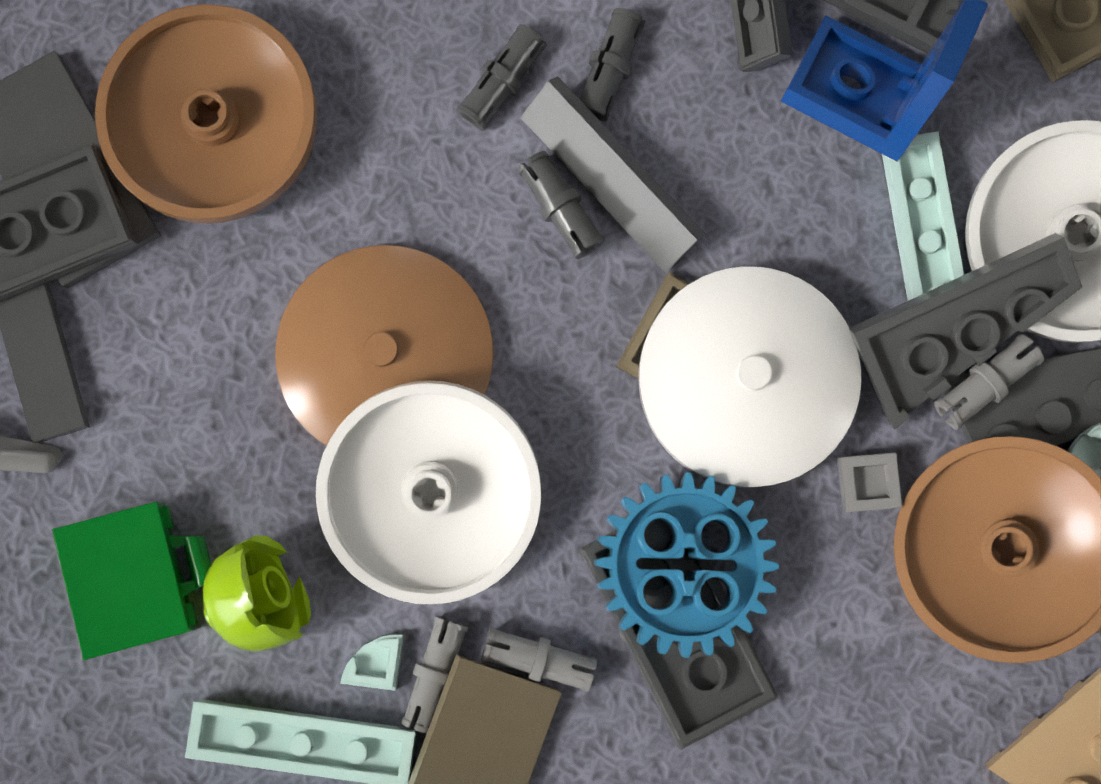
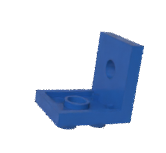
M963 0L922 64L825 15L781 102L898 162L954 83L988 7V3L982 0ZM840 76H848L855 79L861 85V89H853L847 86Z

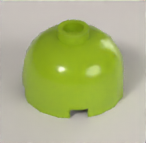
M254 535L231 547L215 559L204 580L203 604L204 615L208 624L225 641L241 650L267 651L291 643L303 635L299 633L301 627L308 625L311 618L310 599L300 576L292 589L279 559V556L288 552L280 543L268 536Z

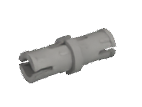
M1023 334L1017 336L1011 344L987 363L983 362L981 365H974L969 371L971 376L944 397L936 400L934 406L937 412L943 417L956 405L961 404L962 406L945 421L953 429L959 430L966 421L991 401L999 403L1009 394L1008 388L1036 366L1041 365L1044 362L1041 350L1037 346L1022 359L1018 360L1017 357L1025 352L1033 341Z
M435 616V623L422 663L416 662L413 674L417 676L405 716L402 717L401 724L408 728H412V725H415L414 730L427 733L455 656L460 654L466 632L469 630L468 625L457 624L453 620L441 616Z
M490 627L481 662H489L528 673L527 679L539 682L542 677L588 692L594 678L593 674L588 673L596 670L597 657H589L550 646L551 640L539 637L538 641H533Z

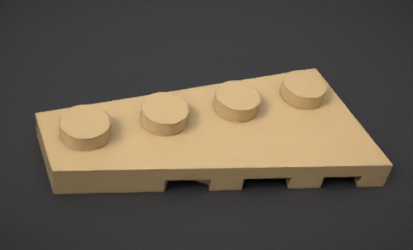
M1101 667L1083 683L1078 681L1062 695L1064 697L1062 701L1041 719L1036 717L1019 732L1021 734L1020 737L1002 752L998 751L985 763V766L1010 784H1101Z

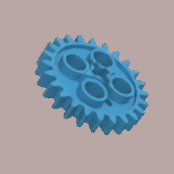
M685 473L681 478L679 488L675 489L670 477L664 475L660 477V493L658 494L649 485L643 483L638 486L642 499L641 503L638 504L633 499L625 496L620 502L628 515L622 518L610 514L606 518L607 522L616 530L615 536H599L597 542L611 549L609 557L594 560V565L609 569L610 577L596 584L597 589H613L616 595L604 606L606 611L623 608L626 613L618 627L624 631L637 623L640 629L636 642L641 645L648 642L653 635H657V651L661 654L667 653L673 641H677L680 655L684 658L690 657L693 642H698L703 653L708 656L713 655V638L718 637L728 647L734 646L735 642L731 629L736 626L744 632L751 633L753 627L746 617L748 612L766 615L768 611L757 600L758 594L776 592V587L763 580L764 572L779 569V564L764 560L763 552L777 545L776 540H759L757 535L768 523L767 519L750 521L746 516L752 509L754 502L747 500L737 506L733 504L732 500L736 487L733 485L726 487L719 495L714 493L715 478L713 476L705 478L698 489L695 488L692 474ZM652 520L663 521L672 532L671 544L662 552L652 550L645 542V528ZM710 521L718 522L722 525L727 534L726 545L718 553L707 550L701 540L702 529ZM684 549H688V556L691 559L732 560L735 563V569L733 571H690L688 581H684L683 571L639 569L636 566V561L639 558H681L684 555ZM654 576H661L671 586V598L662 608L654 609L645 601L643 590L649 579ZM712 577L722 581L727 592L723 605L714 610L707 608L700 596L702 585Z

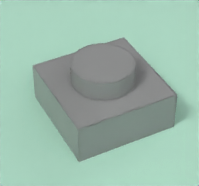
M896 453L837 458L843 513L902 508Z

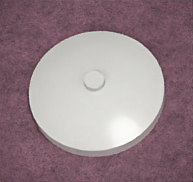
M1080 120L1057 123L1036 130L1015 142L984 173L973 193L967 212L965 244L971 271L1054 233L1065 238L1082 288L1026 330L1029 333L1055 341L1075 343L1101 340V121Z
M728 268L710 273L688 284L660 311L648 332L640 356V399L649 426L658 441L675 460L690 471L703 478L713 476L715 482L728 486H770L789 481L810 471L825 460L844 438L853 421L860 398L861 366L859 353L849 331V326L841 313L829 299L812 285L791 274L771 268Z
M430 380L414 381L387 388L371 396L356 407L336 429L327 444L318 469L316 480L317 512L321 528L331 550L340 563L360 582L378 593L399 601L414 604H444L459 601L486 590L504 577L519 561L533 537L539 518L541 505L540 474L536 457L525 433L512 416L498 403L480 392L459 384Z

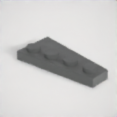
M1054 233L850 327L849 331L889 424L894 430L910 419L908 414L928 398H931L932 401L952 387L949 382L974 363L981 365L997 353L995 348L1015 332L1026 331L1080 290L1082 284L1065 238Z
M1101 348L1045 358L1041 365L1036 366L1008 388L1009 394L999 403L991 401L963 424L961 429L968 443L992 437L1012 436L1036 439L1058 446L1078 437L1091 426L1101 423ZM970 373L960 374L949 382L952 387L946 390L944 394L946 395L971 376ZM961 404L956 405V406L952 409L953 412H955L957 409H959L962 405H961Z

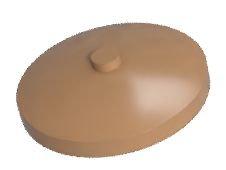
M210 4L190 5L162 13L131 33L117 48L103 72L95 106L96 131L102 153L110 169L124 187L143 203L166 216L187 222L207 224L223 223L249 216L265 208L286 192L303 170L311 154L318 120L317 100L312 80L299 54L284 35L271 24L249 12L234 7Z
M391 245L368 246L343 253L329 260L308 276L298 287L283 313L276 338L275 350L278 381L289 408L302 426L326 446L339 425L356 407L371 396L399 384L428 380L459 384L486 395L491 380L494 357L493 338L485 310L475 292L461 275L441 260L425 252Z
M1007 436L981 439L964 444L937 459L919 476L902 503L894 534V559L901 587L916 614L936 635L950 645L973 656L996 662L1028 663L1041 661L1068 652L1085 642L1101 628V478L1070 452L1055 445L1025 437Z

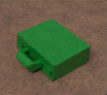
M156 501L52 529L83 661L196 630L195 624H198L194 603H189L188 595L204 586L205 577L212 564L205 537L174 536L172 534L171 528L175 526L170 506H166L164 502ZM183 546L192 581L184 582L176 548Z

